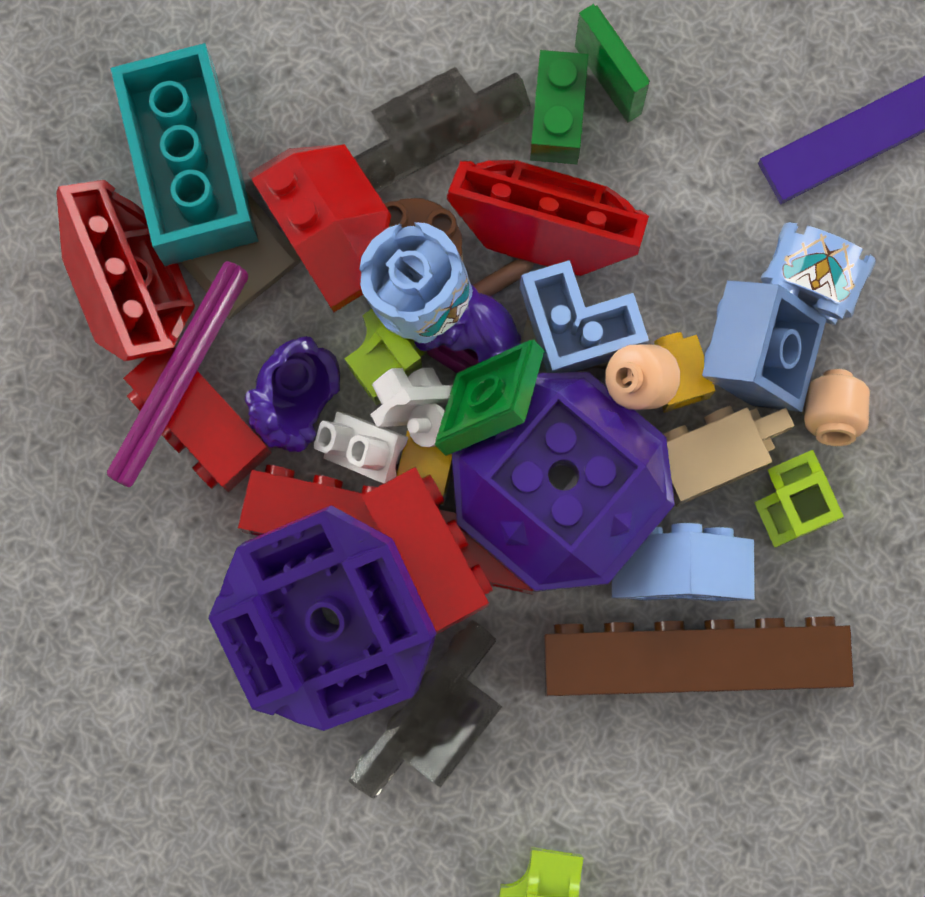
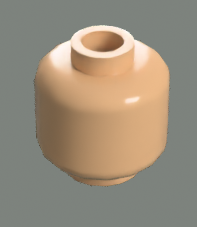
M628 345L617 350L610 358L605 370V383L613 400L626 409H657L668 404L676 395L680 385V369L677 360L669 350L659 345Z
M831 369L824 372L823 376L813 379L809 384L805 399V428L812 435L816 436L820 443L825 445L845 446L853 443L856 437L861 436L869 426V387L862 380L853 377L851 372L844 369Z

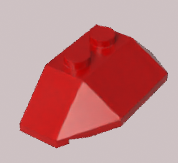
M346 145L289 148L249 172L250 178L333 313L362 296L363 293L360 285L362 273L359 269L361 256L372 239L389 228L391 214Z
M488 160L477 164L472 161H460L447 193L448 202L486 249L546 267L570 260L574 275L577 276L588 274L638 255L649 215L642 210H635L629 201L608 186L518 160Z
M106 180L58 186L56 194L62 261L95 343L123 361L171 352L195 304L178 263L164 266L154 250L144 210L131 200L114 192L116 188Z

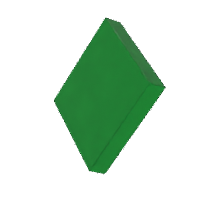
M593 3L579 12L575 48L579 53L589 54L588 67L624 119L629 123L642 114L650 80L602 11Z
M534 339L528 340L458 372L435 440V446L447 456L524 423L543 358V348Z

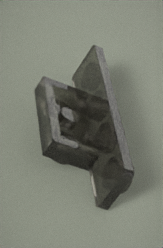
M456 67L439 74L418 87L372 110L375 122L387 140L354 156V159L375 191L379 192L529 113L532 107L523 79L515 72L474 93Z
M471 620L465 629L458 631L454 635L445 655L433 669L423 675L416 694L407 702L403 709L398 710L390 718L386 731L374 747L366 751L359 758L355 771L348 780L355 788L371 798H376L405 760L441 788L502 708L494 699L467 680L495 644L496 638L475 620Z

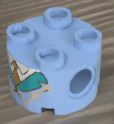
M414 222L415 226L404 228L401 224L387 228L372 239L361 256L359 269L362 273L360 282L362 293L387 330L403 338L413 339L418 343H428L459 321L472 297V286L456 246L443 231L427 223Z
M785 223L779 234L773 259L767 270L762 273L761 281L763 283L781 285L826 317L825 323L836 325L838 319L842 320L843 317H852L861 289L875 266V258L870 254L869 256L866 255L862 260L859 259L863 249L834 234L807 226L802 235L796 233L798 223Z

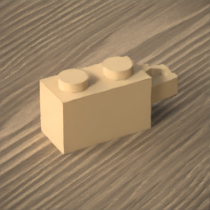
M727 406L704 417L707 425L691 432L688 431L686 425L666 432L664 435L667 439L675 506L677 507L763 470L770 465L772 459L768 452L775 449L771 439L790 431L794 427L787 408L761 418L757 408L749 411L747 407L734 413L732 407Z

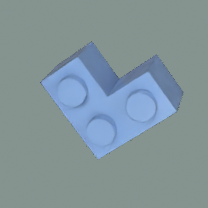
M570 260L521 275L519 288L537 343L544 350L542 359L547 373L577 372L609 362L616 351L625 346L648 343L649 339L634 293L585 307Z
M696 523L671 524V533H663V528L656 527L612 579V598L646 601L667 599L703 601L755 600L754 539L734 537L733 528H704L702 533V524Z

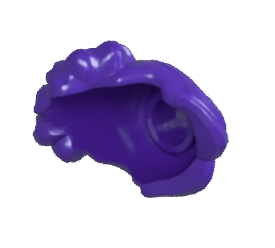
M472 284V297L463 315L455 325L443 334L437 335L431 342L418 343L414 341L416 347L421 351H428L442 345L447 346L453 351L472 349L477 353L479 363L522 343L516 324L505 307L491 296L478 293Z
M303 336L285 342L276 348L274 354L265 361L259 370L256 388L247 391L245 394V403L249 409L248 422L250 427L261 435L262 440L268 447L276 446L289 452H301L307 449L309 443L315 440L316 431L312 425L317 422L320 413L332 399L333 395L338 394L340 391V368L336 356L327 349L318 348L316 342L311 337Z

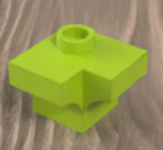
M370 309L362 315L364 325L367 328L364 342L357 350L344 359L349 370L377 406L381 402L372 386L373 382L392 368H403L408 377L414 371L423 368L421 357L425 353L416 347L413 339L403 338L387 330L373 309Z
M814 450L767 469L776 492L754 503L774 548L844 519V515Z
M531 847L529 865L525 874L513 883L500 884L499 897H579L584 857L581 854Z

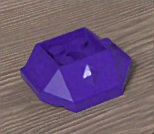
M589 372L538 373L524 423L452 453L458 526L534 592L608 585L675 506L666 436L635 410H629L617 404L609 395L607 387ZM560 465L570 467L576 473L577 484L569 490L556 489L548 478V473L551 469Z
M332 505L239 545L235 550L225 575L219 596L216 597L208 617L252 710L272 716L276 713L296 723L323 731L412 698L419 689L437 634L394 540ZM322 607L329 608L337 614L339 618L338 625L329 622L324 617Z

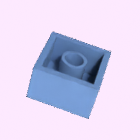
M727 280L723 298L717 307V321L712 340L705 352L702 376L749 405L774 409L787 408L790 411L802 412L826 317L779 284Z

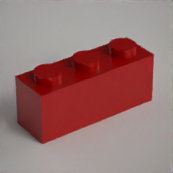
M175 346L169 353L146 357L123 378L133 389L127 395V398L139 411L143 408L176 349ZM196 371L161 434L178 453L187 448L194 455L198 462L192 469L211 489L219 483L228 493L251 473V469L254 470L272 454L263 441L198 371Z
M416 467L361 496L379 531L394 540L437 634L489 607V602L485 595L492 592L493 589L479 564L471 568L469 567L461 552L462 549L469 545L456 520L453 519L446 523L436 505L444 502V499L430 474L421 478Z

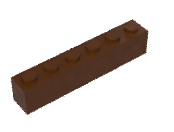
M834 616L806 617L805 627H785V618L754 619L755 628L735 629L734 619L705 620L704 630H685L684 621L654 622V631H634V622L604 623V632L584 633V624L554 625V634H545L543 636L545 696L854 687L850 625L836 626Z

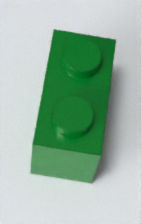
M540 50L530 161L578 165L589 54Z

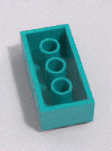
M203 43L110 68L152 246L163 265L168 266L258 242L259 239L220 84L206 44Z

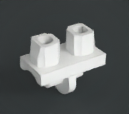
M403 368L388 370L372 384L382 403L379 408L370 414L376 426L407 425L410 437L416 444L421 447H435V440L445 412L443 407L448 402L453 385H442L433 368H421L414 371L408 377Z
M337 411L334 422L322 421L320 423L314 442V449L325 453L323 458L381 483H386L397 477L396 464L400 462L401 451L406 446L408 437L384 427H377L376 424L351 414Z

